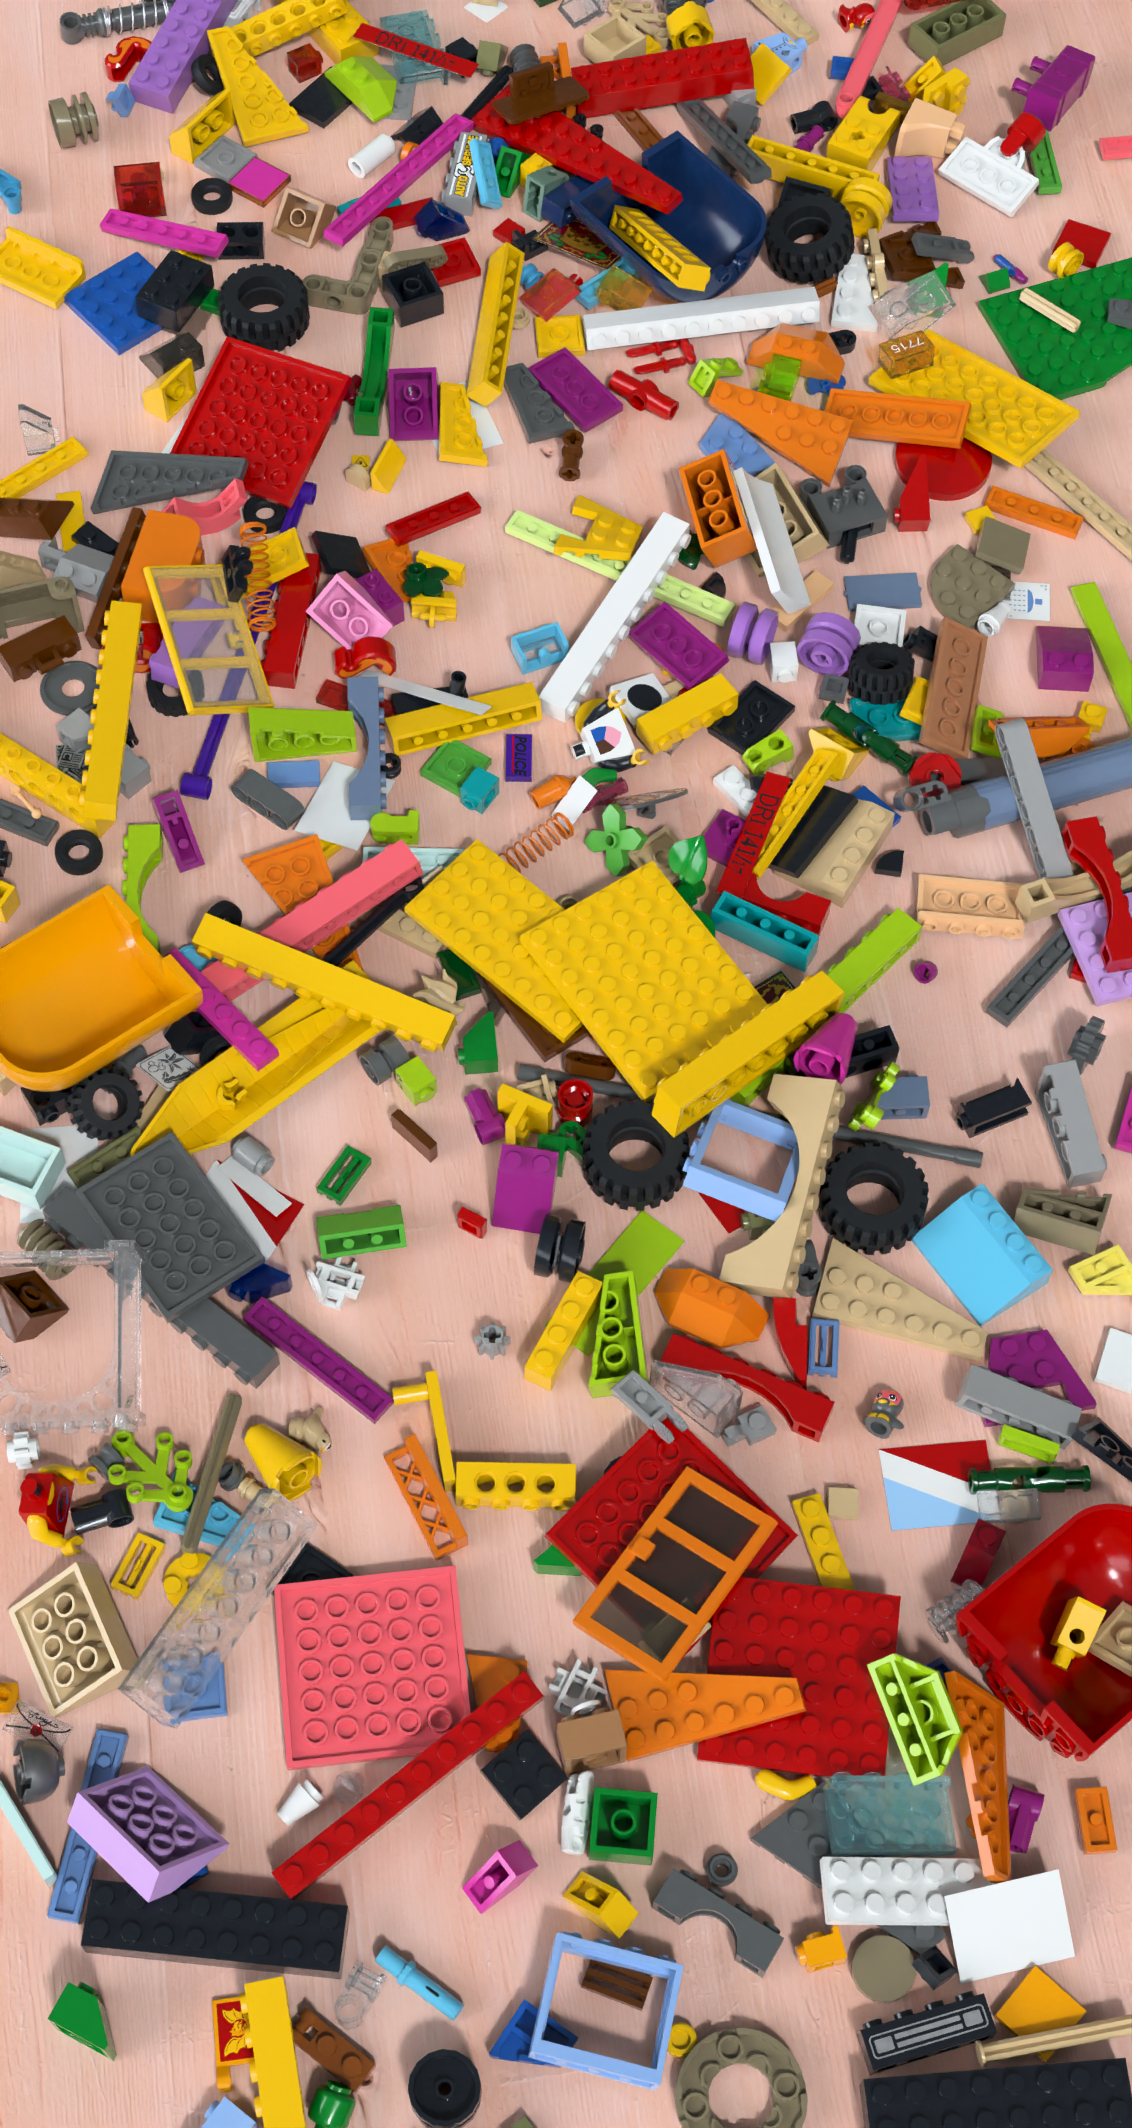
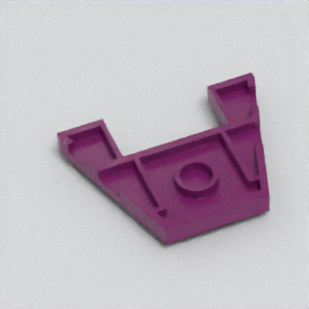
M1047 1329L991 1338L988 1369L991 1372L1003 1377L1014 1378L1020 1384L1030 1388L1040 1389L1061 1385L1065 1399L1072 1402L1073 1405L1082 1408L1081 1411L1095 1409L1097 1405L1096 1400ZM984 1418V1427L1001 1425Z

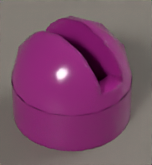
M923 961L915 966L914 975L920 983L927 984L936 978L938 969L931 961Z

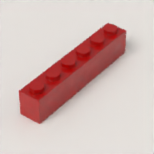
M305 553L309 566L285 577L284 580L279 582L278 594L280 599L275 600L274 603L276 626L269 630L271 638L265 642L266 659L261 660V666L268 686L295 689L311 620V616L306 610L315 601L321 575L319 554Z

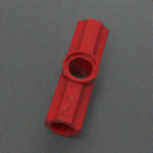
M616 370L609 381V388L628 398L630 404L636 410L644 411L648 409L658 416L671 421L679 408L678 401L661 393L657 385L649 379H644L641 382L621 370Z

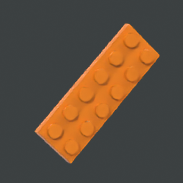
M831 388L824 412L853 420L849 437L961 449L972 406L971 402Z

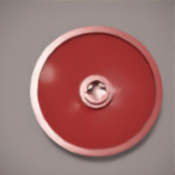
M965 437L963 438L961 449L901 442L897 445L895 468L905 485H907L920 455L926 454L929 499L954 501L969 497L984 486L990 475L992 466L991 452Z

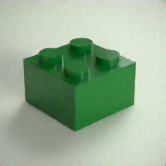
M594 1787L588 1860L652 1866L658 1793Z

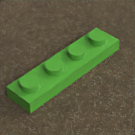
M1046 130V136L1032 152H1028L1033 175L1039 179V185L1037 186L1038 195L1058 194L1062 190L1048 130Z

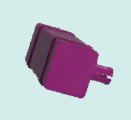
M1067 45L1052 63L1035 56L1031 62L1030 70L1042 75L1034 84L1017 77L1011 89L1012 92L1027 97L1023 112L1031 113L1038 117L1044 124L1045 129L1050 132L1060 123L1061 118L1088 87L1095 63V56L1070 45Z

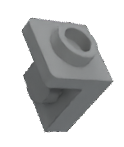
M55 536L52 540L43 542L39 547L38 554L42 568L55 572L60 558L66 554L65 551L58 549Z

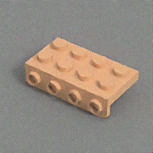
M919 874L916 922L923 926V930L928 932L945 931L952 934H976L980 937L997 936L1004 937L1005 939H1022L1025 921L1015 900L1020 886L1025 884Z

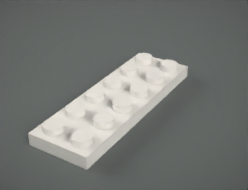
M822 1857L820 1860L826 1925L950 1926L944 1896L995 1884L983 1876L980 1859Z

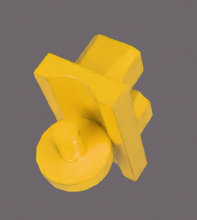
M444 591L440 598L427 597L422 593L415 598H411L412 618L429 620L430 628H435L436 621L456 622L457 599H455L453 592Z

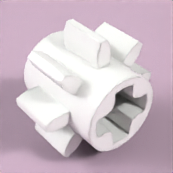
M29 1431L14 1433L13 1440L7 1441L8 1462L16 1463L18 1470L33 1468V1460H40L38 1438H31Z

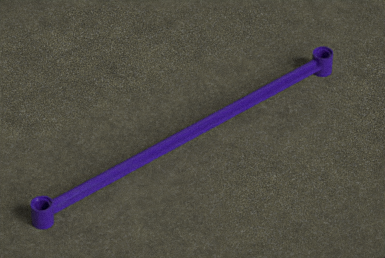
M304 481L292 508H288L279 534L293 527L297 529L305 504H314L317 492L316 483ZM277 582L265 589L273 591L274 594ZM261 591L258 592L257 596L268 595L271 592ZM258 601L254 604L267 605L270 604L271 601ZM253 606L251 612L254 611V610H256V609L264 608V607H255V606ZM260 610L255 613L266 614L267 610ZM252 614L250 619L252 620L253 618L260 617V616H256V615H253V614ZM252 624L255 627H262L261 625ZM250 629L254 644H256L260 632ZM237 650L235 658H243L242 650ZM246 669L230 670L218 703L235 702ZM214 714L193 774L185 772L180 787L181 795L202 800L209 799L212 790V778L208 776L230 714Z

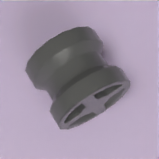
M107 1442L101 1447V1451L97 1455L93 1454L88 1458L90 1464L97 1469V1472L105 1480H109L108 1469L112 1465H125L123 1458Z

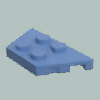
M720 413L700 441L699 449L705 456L724 449L737 469L742 467L753 477H756L758 473L763 472L775 463L741 424L729 419L722 413Z

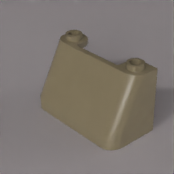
M56 577L0 590V639L2 637L3 639L8 638L6 628L51 618L57 619L65 615L76 633L85 631L75 587L72 580L67 577Z

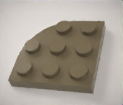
M956 544L935 566L930 587L933 604L943 617L950 618L974 629L977 626L979 617L1002 602L1014 590L1016 583L981 559L975 557V555L959 544Z

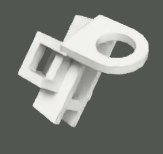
M337 1257L334 1266L317 1261L316 1267L318 1270L316 1275H314L312 1269L307 1270L308 1281L319 1303L339 1311L342 1310L347 1297L357 1300L365 1280V1276L357 1274L358 1263L353 1262L352 1266L343 1264L341 1257ZM340 1276L346 1278L347 1281L339 1279L337 1277ZM328 1298L335 1299V1300H338V1301H337V1302H334V1301L328 1300Z
M577 1659L571 1673L558 1667L556 1671L557 1677L553 1684L550 1683L548 1688L550 1693L559 1697L554 1710L566 1716L580 1715V1718L591 1715L595 1710L601 1709V1702L607 1690L593 1684L598 1674V1668L594 1667L593 1670L582 1666V1661ZM576 1676H579L587 1680V1682L577 1678ZM562 1704L572 1708V1710L562 1706Z

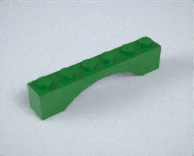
M370 307L364 370L354 408L355 435L379 436L395 331L394 309Z

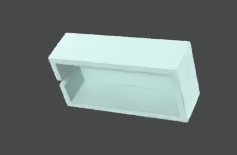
M0 1126V1195L41 1210L66 1164L61 1148Z

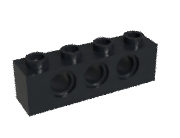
M890 1025L855 1036L846 1078L888 1066L890 1062L896 1063L900 1047ZM795 1053L787 1055L784 1068L785 1074L805 1077L806 1074L801 1069L797 1071L793 1061Z

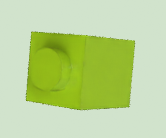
M419 1056L395 1069L396 1083L414 1106L421 1102H428L437 1093V1079Z

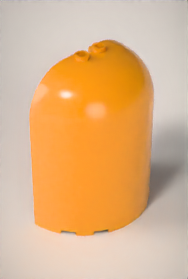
M108 884L0 949V1072L14 1083L34 1091L54 1092L69 1088L196 1010L203 1003L202 989L171 954L164 958L143 935L138 916Z

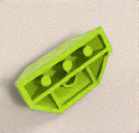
M351 56L324 72L325 77L374 123L393 113L397 80L372 57Z
M897 1653L868 1664L867 1667L913 1786L943 1775L963 1730L940 1672Z

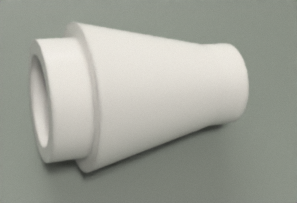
M1000 602L982 614L978 619V630L988 637L998 634L1010 613L1009 606L1006 603Z
M306 1779L302 1784L300 1782L297 1784L277 1814L290 1827L295 1821L319 1807V1802L324 1796Z

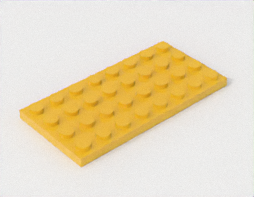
M927 329L911 342L912 348H910V344L906 347L908 348L906 350L902 349L869 376V385L886 394L971 402L972 408L964 437L1020 469L1080 417V410L930 329Z
M476 839L404 907V912L563 1043L583 1025L519 941L520 935L565 909L480 840Z

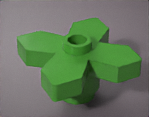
M617 803L609 804L602 814L604 830H592L586 838L585 844L593 853L606 851V867L615 877L623 876L630 866L628 852L630 850H641L648 837L639 827L633 828L626 825V812Z

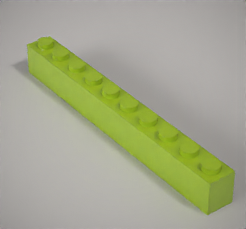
M897 908L891 915L889 913L884 915L879 922V926L874 931L869 930L857 947L852 946L845 954L843 961L839 964L835 963L830 967L827 976L845 992L838 1013H845L919 941L922 925ZM786 1058L729 1099L748 1107L771 1084L773 1075L781 1074L784 1071Z

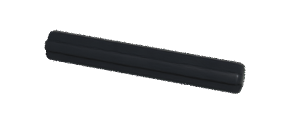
M508 65L503 66L461 116L471 120L509 81V74L513 73V68Z

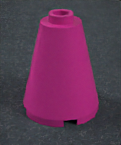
M836 1013L797 1049L793 1059L796 1070L799 1071L801 1069L806 1074L805 1077L837 1080L841 1085L848 1073L857 1032V1023L853 1017L846 1013Z

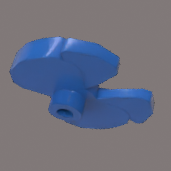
M842 375L839 384L832 383L827 379L809 378L807 381V392L810 395L822 392L826 393L829 397L831 388L844 389L846 380Z

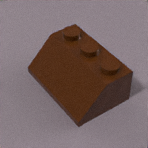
M0 497V537L52 540L75 504L73 501Z

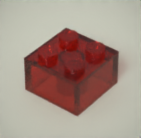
M160 162L114 166L115 186L120 211L147 217L167 216Z

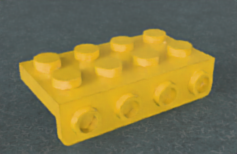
M8 226L5 229L7 238L0 245V283L57 310L65 301L64 297L67 293L79 286L86 278L83 261L79 257L66 253L58 247L51 246L39 238H34L19 229Z

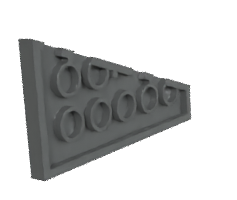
M825 1781L751 1838L752 1843L773 1854L774 1858L795 1869L803 1875L802 1877L821 1890L820 1860L822 1857H884ZM877 1925L887 1932L889 1936L903 1942L918 1956L939 1944L947 1936L940 1926Z

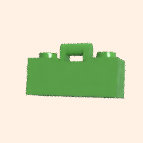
M400 1205L349 1214L342 1213L316 1217L322 1260L407 1247Z

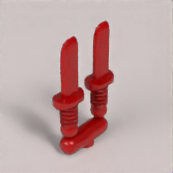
M687 338L661 343L656 341L650 345L626 351L629 357H639L652 353L661 356L662 352L676 349L678 346H680L684 357L669 360L661 357L658 362L634 367L633 369L636 374H647L664 370L666 374L672 368L684 366L686 362L694 364L697 360L694 347Z

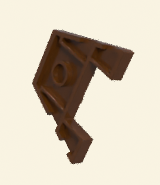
M927 222V224L922 226L917 224L912 226V229L907 232L901 230L879 239L881 253L883 252L884 261L892 279L918 282L936 269L931 257H923L916 254L911 238L916 232L941 235L942 232L937 222ZM948 268L946 287L963 289L965 280L959 268Z

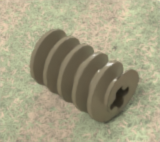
M43 1219L34 1220L22 1229L18 1236L17 1244L21 1249H24V1252L28 1257H31V1260L38 1265V1268L45 1272L49 1280L61 1279L76 1268L80 1259L77 1255L72 1256L73 1251L70 1248H65L66 1243L63 1240L57 1241L59 1236L56 1232L51 1233L52 1228L49 1225L42 1226L44 1223Z

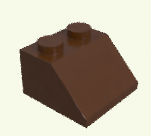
M35 1270L0 1277V1327L14 1343L36 1338L69 1311V1308Z

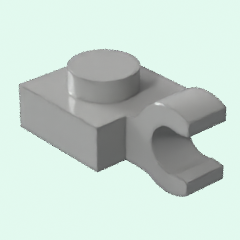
M762 1405L738 1416L736 1419L738 1425L726 1428L724 1430L725 1435L722 1438L727 1447L743 1439H746L749 1446L775 1435L777 1429Z

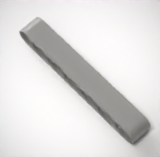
M1018 718L996 725V739L1039 878L1055 879L1074 876L1025 720Z

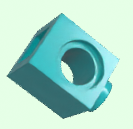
M477 766L460 787L461 803L469 810H475L483 814L499 794V778Z

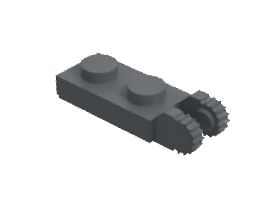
M919 232L914 233L911 238L916 254L923 257L958 260L960 264H968L975 258L974 253L970 251V243L966 240Z

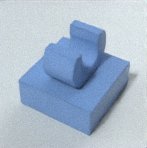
M126 83L118 84L116 90L109 92L106 97L107 101L113 102L111 109L118 111L121 117H128L136 102Z

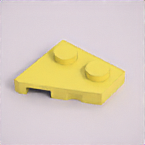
M1119 1244L1069 1267L1068 1272L1082 1295H1132V1264Z

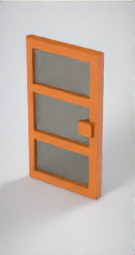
M687 1466L575 1616L573 1625L651 1676L665 1683L778 1525V1522Z

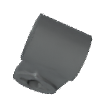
M808 1239L805 1244V1260L803 1264H800L798 1271L799 1284L796 1292L804 1297H811L819 1291V1281L822 1276L814 1244L811 1239Z

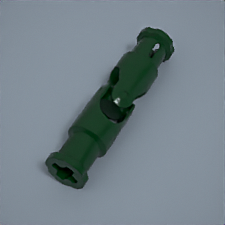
M834 700L828 704L820 717L822 721L827 720L835 725L840 733L859 746L866 749L872 748L877 758L886 764L891 763L901 770L904 776L910 771L918 758L916 755L911 756L902 750L900 744L891 738L878 736L879 732L877 729L854 713H848L838 707ZM858 726H866L869 729L863 733L860 741L857 740L853 735L854 729Z
M1088 1465L1064 1469L1063 1466H1043L1038 1468L995 1467L993 1470L976 1471L975 1468H970L968 1471V1485L971 1495H975L978 1491H994L995 1494L1033 1493L1035 1491L1063 1493L1065 1489H1082L1083 1492H1089L1091 1488V1475ZM1020 1476L1022 1485H1016L1013 1481Z

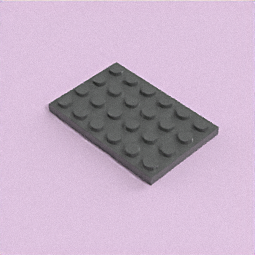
M170 1132L75 1190L78 1199L167 1324L265 1262L264 1255L173 1132Z

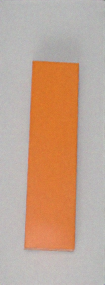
M992 486L984 503V506L987 505L990 511L1074 540L1084 520L1083 516L996 486Z

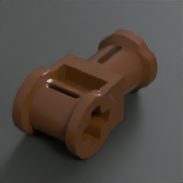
M572 429L566 431L562 437L564 444L562 448L563 463L559 469V476L565 481H575L580 478L581 474L578 468L580 459L583 456V448L581 446L584 442V436L580 431Z

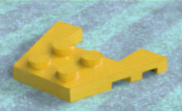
M578 495L573 505L572 514L594 520L586 540L560 534L553 554L563 555V551L575 552V557H584L588 553L599 554V559L630 561L641 537L643 526L582 495Z

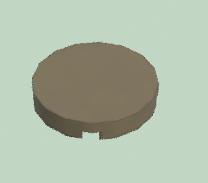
M888 1935L873 1936L863 1941L854 1953L851 1963L852 1979L857 1989L867 1999L875 2002L893 2003L903 1998L913 1986L916 1970L912 1964L915 1959L910 1949L899 1939Z

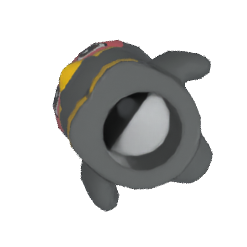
M890 1389L879 1391L876 1394L872 1404V1413L863 1419V1425H866L872 1435L881 1439H887L894 1428H904L902 1422L896 1419L904 1406V1400L897 1391Z

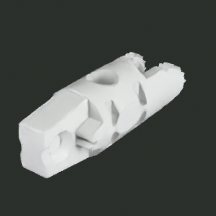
M591 1771L570 1775L567 1785L561 1827V1851L571 1855H581L584 1853L589 1834L595 1787V1775Z

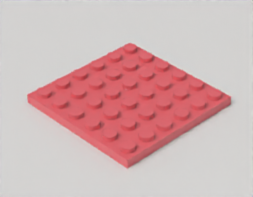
M456 1565L274 1585L288 1771L418 1756L471 1714Z

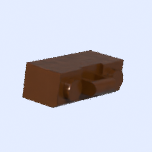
M65 615L1 645L0 662L13 682H16L20 679H28L37 670L43 675L64 665L63 658L73 657L82 648L78 634Z

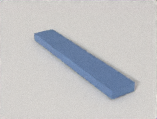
M97 1728L81 1791L119 1777L129 1739L128 1734ZM72 1827L70 1828L47 1917L53 1920L80 1925L98 1853Z

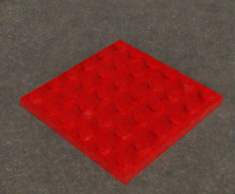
M227 336L170 454L246 458L249 464L243 480L246 494L291 509L353 380L349 375Z
M668 1417L661 1423L674 1436V1440L670 1444L660 1438L654 1429H649L545 1534V1537L597 1588L688 1466L778 1522V1525L740 1577L758 1579L798 1536L688 1428L684 1432L680 1431L670 1422ZM691 1484L665 1518L733 1561L736 1560L759 1528V1525ZM656 1530L649 1539L650 1542L656 1545L651 1556L646 1562L636 1556L626 1571L672 1600H676L679 1604L687 1598L699 1611L716 1588L718 1574L725 1575L726 1572ZM619 1582L607 1596V1599L641 1632L653 1621L659 1625L666 1618L662 1614L664 1610ZM713 1616L708 1621L711 1627L692 1646H690V1648L685 1653L683 1658L712 1628Z
M718 1574L717 1585L724 1575ZM740 1577L713 1614L707 1674L797 1678L807 1711L700 1741L697 1761L884 1785L890 1724L867 1665L896 1653L901 1596Z

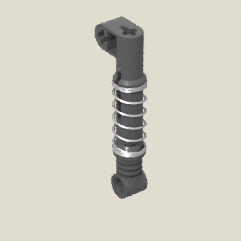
M142 0L140 4L133 5L131 2L130 6L124 7L119 4V8H113L112 12L109 6L107 7L108 11H106L105 7H101L96 12H93V15L87 13V16L82 14V17L74 12H66L60 17L61 38L67 44H77L82 38H85V35L87 37H90V34L95 36L96 32L98 35L108 37L111 36L112 29L121 34L123 30L133 32L134 28L139 27L144 30L146 26L150 25L156 28L157 24L164 22L176 0H154L146 3Z

